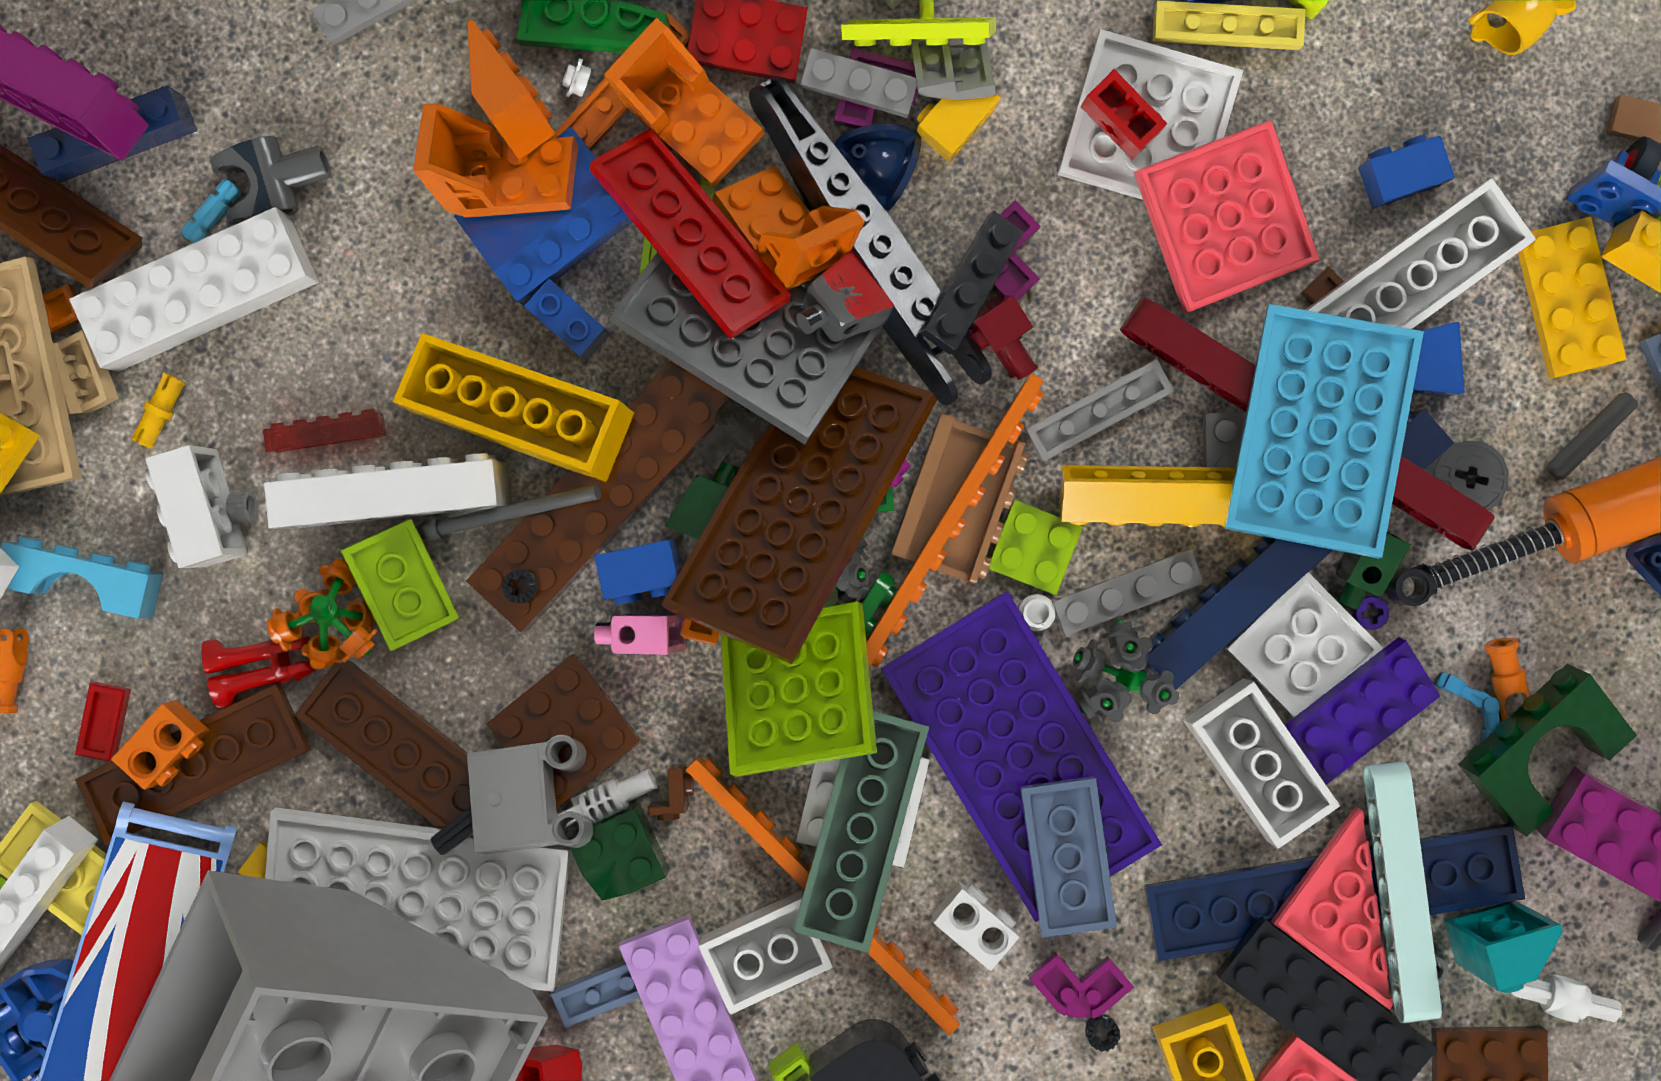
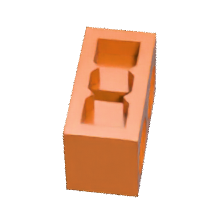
M177 700L162 703L111 760L144 790L157 785L163 787L177 775L179 770L176 766L184 757L186 759L191 758L204 745L201 739L209 729ZM173 724L177 725L181 730L180 742L175 741L171 736ZM148 752L156 759L154 770L148 767L146 763Z

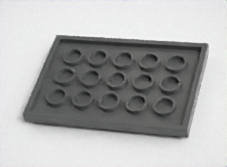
M658 252L612 311L609 322L803 444L807 443L881 329V326L838 342L831 341L821 327L810 334L804 333L798 325L797 314L806 309L803 299L811 284L807 281L788 290L791 294L789 303L737 336L729 339Z

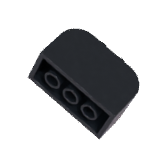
M867 1019L855 1023L810 1055L809 1079L811 1081H943L936 1071L930 1074L924 1063L927 1059L915 1041L909 1044L897 1027L879 1019Z

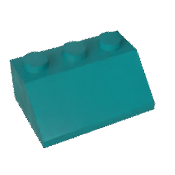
M1517 901L1497 904L1444 920L1456 963L1497 991L1503 993L1519 991L1524 988L1523 984L1536 981L1563 933L1561 924Z

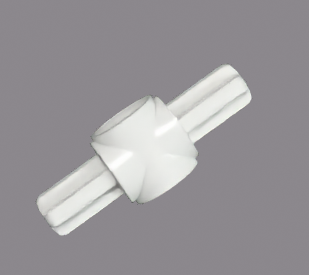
M1553 974L1552 977L1546 978L1545 981L1537 979L1536 981L1523 984V989L1511 993L1515 997L1538 1002L1544 1012L1571 1022L1578 1023L1579 1019L1583 1020L1587 1016L1617 1022L1618 1018L1622 1016L1621 1003L1618 1000L1592 994L1588 985L1561 975Z

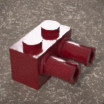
M998 295L983 305L968 329L980 350L995 353L1010 378L1016 377L1017 380H1021L1038 368L1020 341L1022 335L1032 329L1033 325L1013 295Z

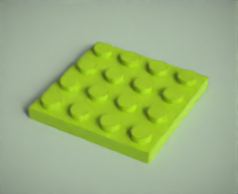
M856 601L823 608L792 664L720 633L730 775L738 777L877 753L864 612L861 603Z

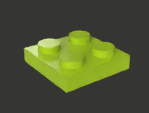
M1013 500L1004 521L999 541L995 544L991 554L989 570L1057 595L1083 526L1062 522L1060 517Z

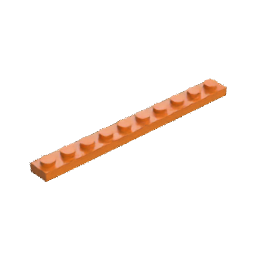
M1031 373L1025 379L893 598L868 636L866 643L869 667L871 664L878 667L889 649L883 644L890 633L897 636L908 616L903 614V611L910 600L916 604L927 587V584L922 582L929 569L936 572L947 554V552L942 550L944 544L949 537L955 540L966 523V520L961 518L968 505L973 508L976 507L986 490L981 486L983 480L988 473L994 476L1005 459V456L1000 454L1007 441L1014 444L1025 425L1019 421L1027 409L1033 412L1041 401L1044 392L1039 389L1044 381Z
M698 755L688 765L686 771L805 889L811 864L808 865L799 856L802 852L799 846L788 836L782 839L773 830L776 826L774 821L762 810L756 813L746 803L750 798L737 784L734 783L730 787L721 777L724 772L710 757L704 760ZM876 925L868 954L950 1036L960 1026L958 1015L956 1014L959 1010L958 1007L946 994L943 993L939 997L930 988L933 984L930 978L918 967L913 971L903 961L906 958L905 953L893 941L886 944L878 935L880 929Z

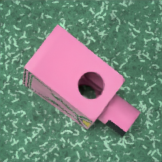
M676 613L614 615L611 618V622L596 623L594 628L595 643L611 644L613 654L668 655L686 650V638L681 637L680 633L685 617Z

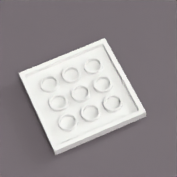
M1100 29L1057 175L1143 200L1134 175L1135 171L1224 138L1243 70ZM1113 69L1168 123L1161 133L1133 160L1081 108L1086 96Z

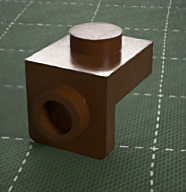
M672 764L668 768L669 801L651 802L647 807L648 815H657V820L668 821L679 819L680 814H685L689 808L688 796L694 795V778L687 773V764Z

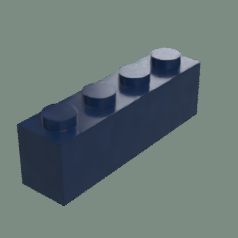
M167 85L130 99L138 105L140 109L137 113L149 126L125 158L198 131L186 98ZM52 128L27 138L40 173L60 183L120 161L57 128Z

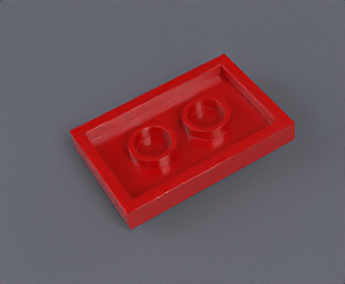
M696 0L688 51L701 66L767 79L780 76L787 83L795 84L808 7L774 0Z

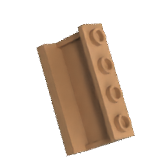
M943 413L939 415L890 554L911 562L915 561L992 433L959 422L949 415ZM1007 441L1000 453L1005 456L1002 465L994 476L988 473L983 480L981 486L986 489L975 508L968 505L961 518L966 520V523L955 540L951 537L947 539L942 548L947 554L937 571L973 584L977 583L978 577L985 579L991 563V558L986 557L990 543H998L1004 523L998 522L1003 508H1010L1016 493V488L1011 487L1015 473L1022 474L1029 453L1023 452L1026 443L1015 441L1012 444Z

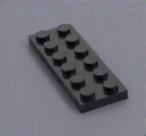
M1262 915L1216 971V975L1220 980L1358 1081H1412L1438 1050V1047L1409 1024L1400 1023L1393 1012Z

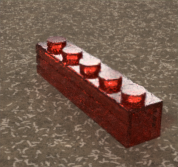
M375 409L361 410L360 415L345 412L339 413V418L330 419V416L315 417L316 421L307 422V419L292 421L293 425L284 426V423L270 424V428L262 430L265 451L268 453H279L386 436L383 413L375 412Z

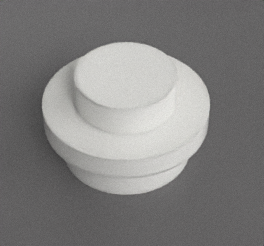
M1033 594L1023 599L1018 609L1032 631L1047 629L1055 619L1054 604L1046 596Z

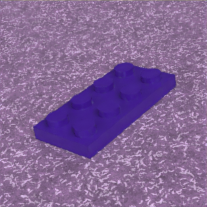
M1398 637L1285 724V727L1325 785H1327L1437 700L1440 694L1408 642Z

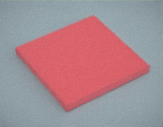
M1272 120L1134 172L1183 313L1201 308L1320 261Z

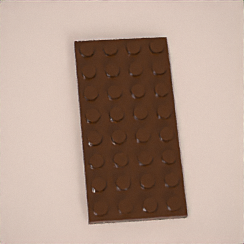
M856 367L806 444H803L767 421L664 598L662 605L673 613L792 664L937 402L934 393Z

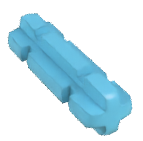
M223 179L215 188L217 193L215 195L211 193L192 215L195 219L192 222L188 220L182 227V235L190 242L195 243L204 239L207 236L205 231L208 228L212 230L230 208L228 203L230 201L234 203L241 195L240 188L230 180Z

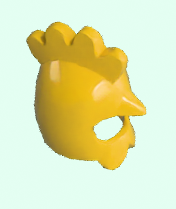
M1494 0L1488 7L1476 12L1469 18V24L1473 25L1470 37L1476 42L1486 40L1496 50L1506 55H1517L1531 48L1550 28L1556 16L1574 11L1576 9V1ZM1487 13L1500 15L1507 19V21L1498 28L1492 27L1488 22Z

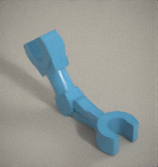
M1440 672L1434 684L1435 686L1468 700L1473 706L1478 707L1480 713L1483 714L1485 728L1481 729V743L1500 723L1498 714L1500 712L1499 700L1487 695L1485 692L1474 690L1467 686L1466 682L1451 674L1447 675Z

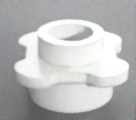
M579 58L575 66L571 64L567 66L562 81V86L567 87L566 97H569L571 94L583 96L591 73V68L582 65L583 59Z

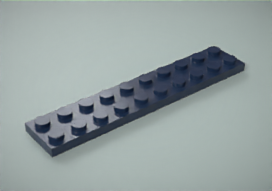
M1501 824L1420 838L1430 915L1525 899L1512 825ZM1373 846L1369 847L1373 869L1371 873L1373 879L1374 892L1377 895L1378 909L1381 922L1379 924H1382V915L1380 908ZM1318 856L1144 885L1156 958L1158 961L1236 948L1261 915L1271 922L1272 918Z

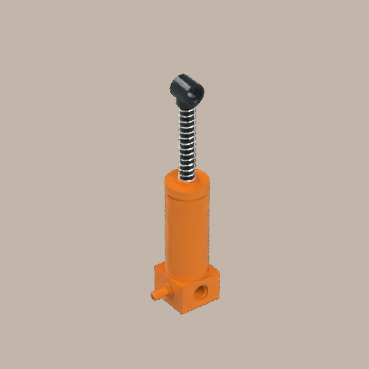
M1661 456L1547 498L1543 505L1545 525L1538 524L1535 529L1530 527L1526 532L1519 531L1517 535H1509L1508 539L1500 538L1499 542L1492 541L1488 546L1483 544L1480 549L1475 548V551H1464L1461 556L1454 555L1452 559L1445 558L1442 563L1435 562L1434 566L1423 563L1412 568H1399L1388 584L1385 594L1388 599L1396 604L1419 606L1427 602L1431 596L1436 595L1437 588L1443 589V586L1447 584L1452 586L1453 582H1462V579L1466 577L1471 579V576L1475 574L1480 576L1481 572L1485 570L1490 572V569L1494 567L1499 569V565H1508L1513 560L1517 562L1518 558L1521 557L1526 559L1527 555H1536L1537 551L1540 550L1545 552L1548 547H1556L1568 562L1575 564L1660 533ZM1410 577L1415 587L1413 593L1407 597L1402 591V584L1406 578Z

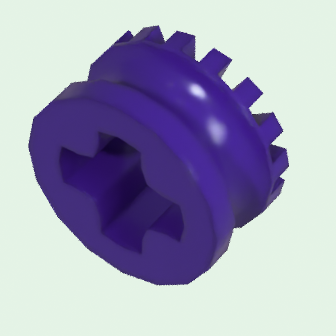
M1365 596L1358 610L1351 609V616L1364 629L1376 630L1382 628L1389 618L1387 604L1378 597ZM1368 603L1379 611L1378 615L1373 616V623L1368 618L1362 617V611L1368 609Z

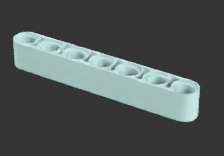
M1405 761L1365 766L1364 784L1395 1014L1400 1023L1440 1019L1442 1006L1411 772Z

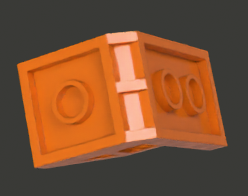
M657 17L604 73L607 81L630 112L648 129L652 128L670 149L713 188L718 185L765 134L760 125L709 81L701 65Z
M438 103L423 104L413 171L447 212L466 218L571 210L578 143L573 136L550 138L519 161L491 125Z
M776 165L716 191L712 199L715 205L787 290L821 275L841 257L851 251L865 222L855 209L821 206L809 212Z

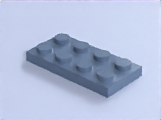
M1092 776L1021 786L1020 792L1042 938L1117 928L1096 778Z

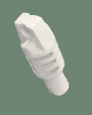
M646 769L620 782L618 779H611L571 798L573 807L565 811L583 814L590 819L593 825L626 810L630 801L657 789V783L650 769ZM576 819L568 822L566 827L577 823Z

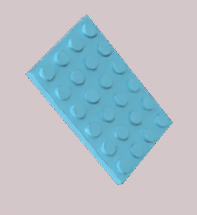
M1268 304L1224 529L1378 559L1382 558L1424 331Z

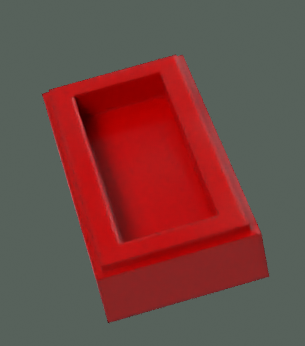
M90 682L75 755L112 762L111 759L119 750L131 689L100 682Z

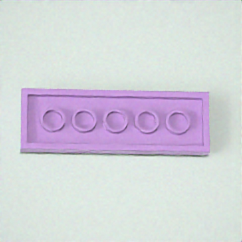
M690 914L620 941V951L675 1081H758L733 1018L726 1008L698 947L700 939Z

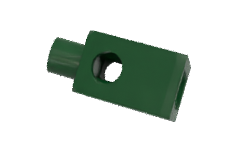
M720 460L712 480L696 475L665 526L699 540L740 468Z
M1387 531L1382 558L1378 559L1344 552L1336 569V574L1346 583L1337 601L1358 610L1367 591L1379 597L1382 596L1411 544Z

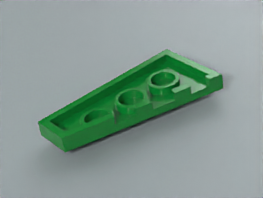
M522 0L517 41L521 46L624 53L656 17L667 27H669V19L664 13L624 0L621 2L616 0Z

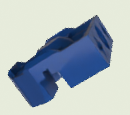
M57 959L36 963L19 971L0 984V1006L5 1003L8 1004L0 1009V1064L11 1081H23L29 1075L32 1077L29 1081L38 1080L39 1073L37 1070L42 1067L72 969L73 960ZM22 977L25 979V981L27 982V984L29 985V987L31 988V990H32L33 993L35 994L34 996H32V994L30 993V991L28 990V988L26 987V985H25L24 982L22 981V979H21ZM41 1001L54 1004L49 1011L39 1010ZM17 1024L19 1033L10 1028ZM26 1043H27L29 1046L34 1047L33 1049H31V1050L28 1051L27 1053H26V1051H27Z

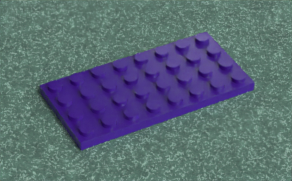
M1008 591L1003 592L880 667L912 721L929 726L926 744L1035 922L1039 921L1020 792L1021 786L1092 776L1096 778L1110 877L1162 846V843Z

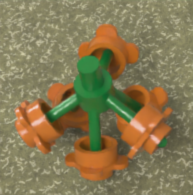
M340 558L334 559L333 563L329 566L322 565L319 573L323 576V584L328 590L321 589L318 592H309L304 588L299 589L294 594V599L297 601V611L295 613L291 611L282 612L276 608L272 611L273 617L267 620V632L274 643H279L284 651L291 649L292 641L301 638V625H305L308 622H316L319 625V634L313 636L308 644L302 647V655L307 656L311 660L310 666L314 669H324L334 665L335 662L345 663L352 656L357 660L363 656H369L371 653L370 649L375 645L370 639L378 632L376 629L373 630L376 622L363 597H356L345 609L339 608L334 601L337 594L350 593L354 584H356L346 561ZM335 626L347 639L340 645L337 637L328 634V627Z

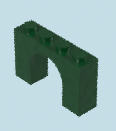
M1569 664L1556 671L1546 684L1535 694L1529 696L1521 707L1509 718L1499 723L1485 740L1472 748L1468 755L1458 763L1459 767L1506 824L1512 825L1515 830L1526 837L1554 812L1532 784L1528 772L1531 751L1545 733L1556 727L1568 725L1586 749L1609 761L1637 736L1591 674Z

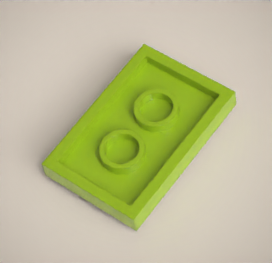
M407 518L340 549L390 651L398 649L459 619L411 518Z

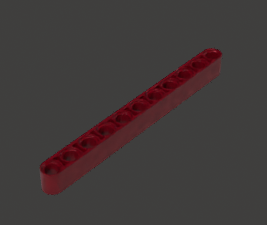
M1141 297L1120 327L1122 334L1239 409L1247 412L1255 364L1155 302ZM1401 456L1392 505L1456 545L1474 551L1495 519V516L1480 504Z

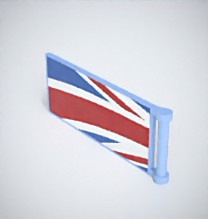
M122 802L37 1081L110 1080L207 871L224 873L237 827L226 825L225 828L134 808L135 804ZM129 822L220 842L218 853L126 833Z

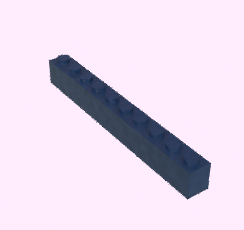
M1422 409L1413 412L1409 411L1401 456L1424 470L1454 442L1428 412ZM1265 536L1261 537L1252 546L1255 551L1245 561L1242 558L1234 561L1224 571L1227 577L1218 585L1213 582L1206 586L1197 595L1200 601L1188 610L1184 607L1169 620L1171 626L1164 633L1156 632L1149 637L1153 648L1147 653V667L1153 674L1160 675L1164 670L1173 673L1174 689L1177 690L1333 550Z

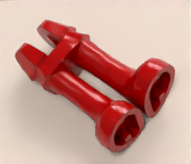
M302 634L301 638L292 641L290 650L292 652L297 651L305 644H308L310 640L309 635ZM215 639L206 640L202 643V664L206 674L270 659L271 666L208 678L207 687L209 694L217 709L231 706L234 703L236 694L244 690L279 682L286 684L293 679L298 682L317 670L310 666V661H298L291 665L288 651H284L279 643H274L272 640L235 648H226L222 642Z

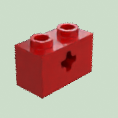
M1115 69L1086 96L1081 105V108L1131 160L1139 155L1168 124Z

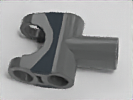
M274 136L258 137L235 144L218 152L210 159L213 172H244L249 178L250 188L246 197L236 203V207L225 212L228 223L236 225L274 207L288 215H292L299 210L293 193L294 188L331 178L328 160L319 145L282 156L277 137Z

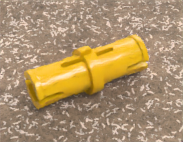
M163 372L150 402L145 401L142 407L145 411L133 435L130 437L131 440L134 442L139 441L138 444L154 449L166 421H171L174 413L171 411L186 382Z

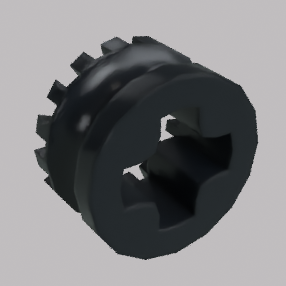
M524 569L513 570L507 573L501 584L505 598L516 604L532 600L539 588L536 576ZM524 576L527 578L525 584L530 587V591L528 593H521L517 597L514 595L516 588L511 585L512 580H520Z
M1102 1014L1094 1019L1091 1017L1086 1023L1085 1036L1091 1047H1094L1095 1050L1108 1052L1118 1045L1121 1037L1120 1030L1114 1019L1109 1015ZM1099 1024H1104L1106 1029L1112 1028L1107 1033L1108 1039L1105 1041H1101L1099 1036L1093 1037V1034L1098 1032L1097 1027Z

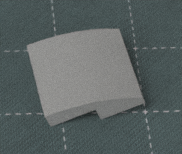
M912 39L911 46L917 88L920 95L954 100L996 96L987 40L986 43L979 45L963 44V39L949 41L945 45H926V39Z

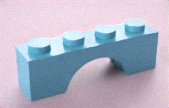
M19 536L18 542H2L1 549L19 566L7 587L9 590L27 594L47 593L52 584L60 577L68 573H74L85 578L95 588L100 598L102 611L137 619L154 616L163 574L151 572V565L128 561L127 566L114 563V556L100 553H91L90 558L78 555V548L56 544L54 549L42 547V540Z

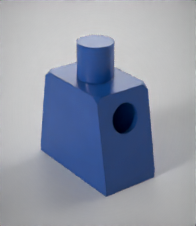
M1454 322L1422 330L1424 334L1413 394L1448 397L1465 393L1460 323Z

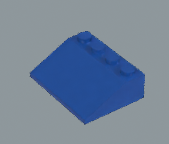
M569 127L556 137L573 136L578 143L571 210L468 218L457 214L454 216L494 273L515 300L523 306L548 279L555 282L632 223L630 218L589 170L591 161L596 159V157L572 127Z

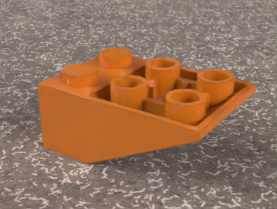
M471 19L467 22L472 96L520 161L555 135V132L548 123V120L553 116L540 98L534 101L539 94L527 77H523L521 74L516 76L520 70L507 52L504 53L502 50L497 52L501 45L488 28L481 31Z

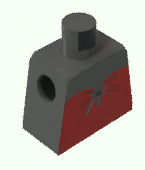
M851 250L809 285L803 299L806 309L797 314V322L801 330L806 334H810L821 327L831 341L838 342L884 325L895 305Z

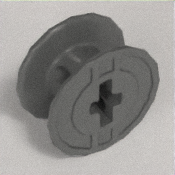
M1481 441L1453 443L1424 469L1487 510H1491L1503 499L1508 488L1509 471L1504 458L1494 447ZM1463 472L1465 477L1475 479V483L1466 484L1464 479L1455 478L1454 474Z

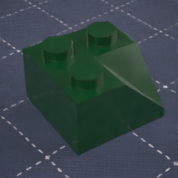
M640 802L593 824V836L585 846L579 848L569 847L582 876L602 901L633 893L666 878L670 870ZM579 830L573 832L568 839H574Z

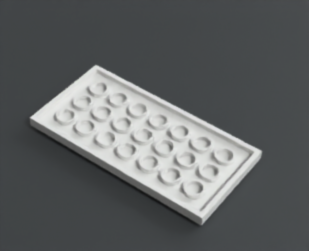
M277 807L270 812L265 879L353 891L386 907L393 915L465 949L468 955L503 971L510 979L531 989L554 992L557 983L571 852L568 846L552 845L493 854L474 853L472 834L446 855H440L431 843V837L441 830L438 828Z

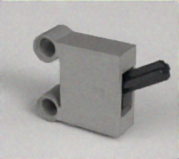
M556 735L543 743L467 753L471 807L431 837L434 849L440 855H446L472 834L474 853L493 854L552 845L575 848L585 846L593 836L592 822L587 816L573 811H564L557 815L553 767L564 772L579 770L586 761L587 753L584 745L567 735ZM570 744L573 750L572 756L567 762L561 763L558 757L559 751L564 745ZM576 819L579 824V832L574 839L569 840L565 834V827L568 822Z

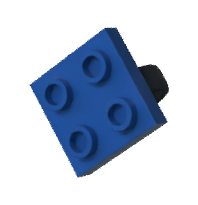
M1643 136L1639 138L1625 152L1621 150L1617 156H1613L1608 162L1571 187L1566 200L1577 205L1578 209L1582 212L1595 215L1606 221L1613 229L1641 211L1657 219L1661 216V187L1657 185L1661 175V171L1657 170L1661 162V144L1649 137Z

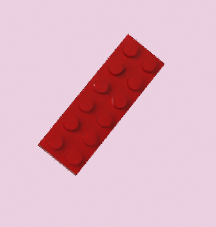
M652 128L591 161L589 168L591 173L729 339H732L789 303L791 298L790 292Z

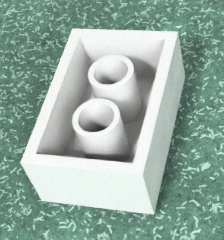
M188 445L145 458L148 466L145 472L146 479L151 489L156 492L159 502L157 515L161 524L167 529L170 538L168 552L171 559L177 563L178 568L209 567L248 555L240 524H233L227 514L226 501L230 491L217 449Z
M803 890L702 935L698 947L730 1015L833 968V956L826 941L793 932Z

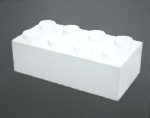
M1245 678L1241 679L1183 719L1263 837L1277 849L1340 807L1254 681Z

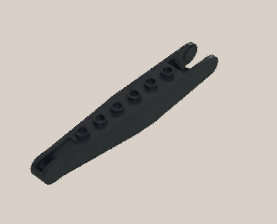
M775 76L753 87L749 92L751 107L766 129L809 211L811 212L821 206L855 209L865 221L852 251L895 305L882 327L930 392L934 393L936 399L943 405H951L957 400L958 392L952 378L937 358L945 353V351L938 346L931 349L924 337L919 334L942 292L892 218L800 102L785 79ZM967 331L959 347L952 355L971 380L981 385L991 379L992 370L985 355Z

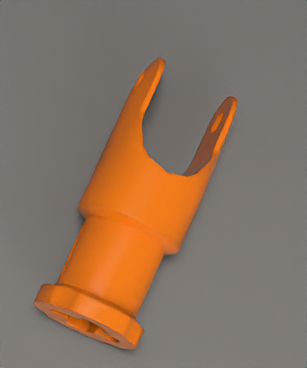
M17 628L13 632L9 629L0 630V713H18V706L15 705L18 684L23 682L29 641V634L23 628ZM4 634L7 637L5 641L2 640V636ZM19 634L23 636L21 641L18 639Z
M1498 638L1488 641L1483 645L1485 653H1488L1493 669L1490 678L1495 698L1500 702L1499 715L1502 721L1507 719L1505 703L1510 695L1522 693L1524 701L1530 696L1525 669L1520 667L1516 649L1519 647V642L1516 638Z

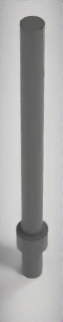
M594 484L448 519H443L442 517L425 520L422 525L415 527L421 540L435 541L446 538L449 533L598 500L601 498L602 493L599 485Z

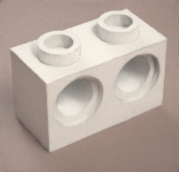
M959 882L931 915L933 923L988 970L992 971L1019 939L1020 936L1016 928H1014L1017 922L1002 908L995 912L985 902L989 898L975 885L971 884L967 888ZM962 903L970 904L973 907L972 914L965 919H959L953 915L956 906ZM991 927L1000 929L1001 936L997 941L988 943L982 939L986 929Z

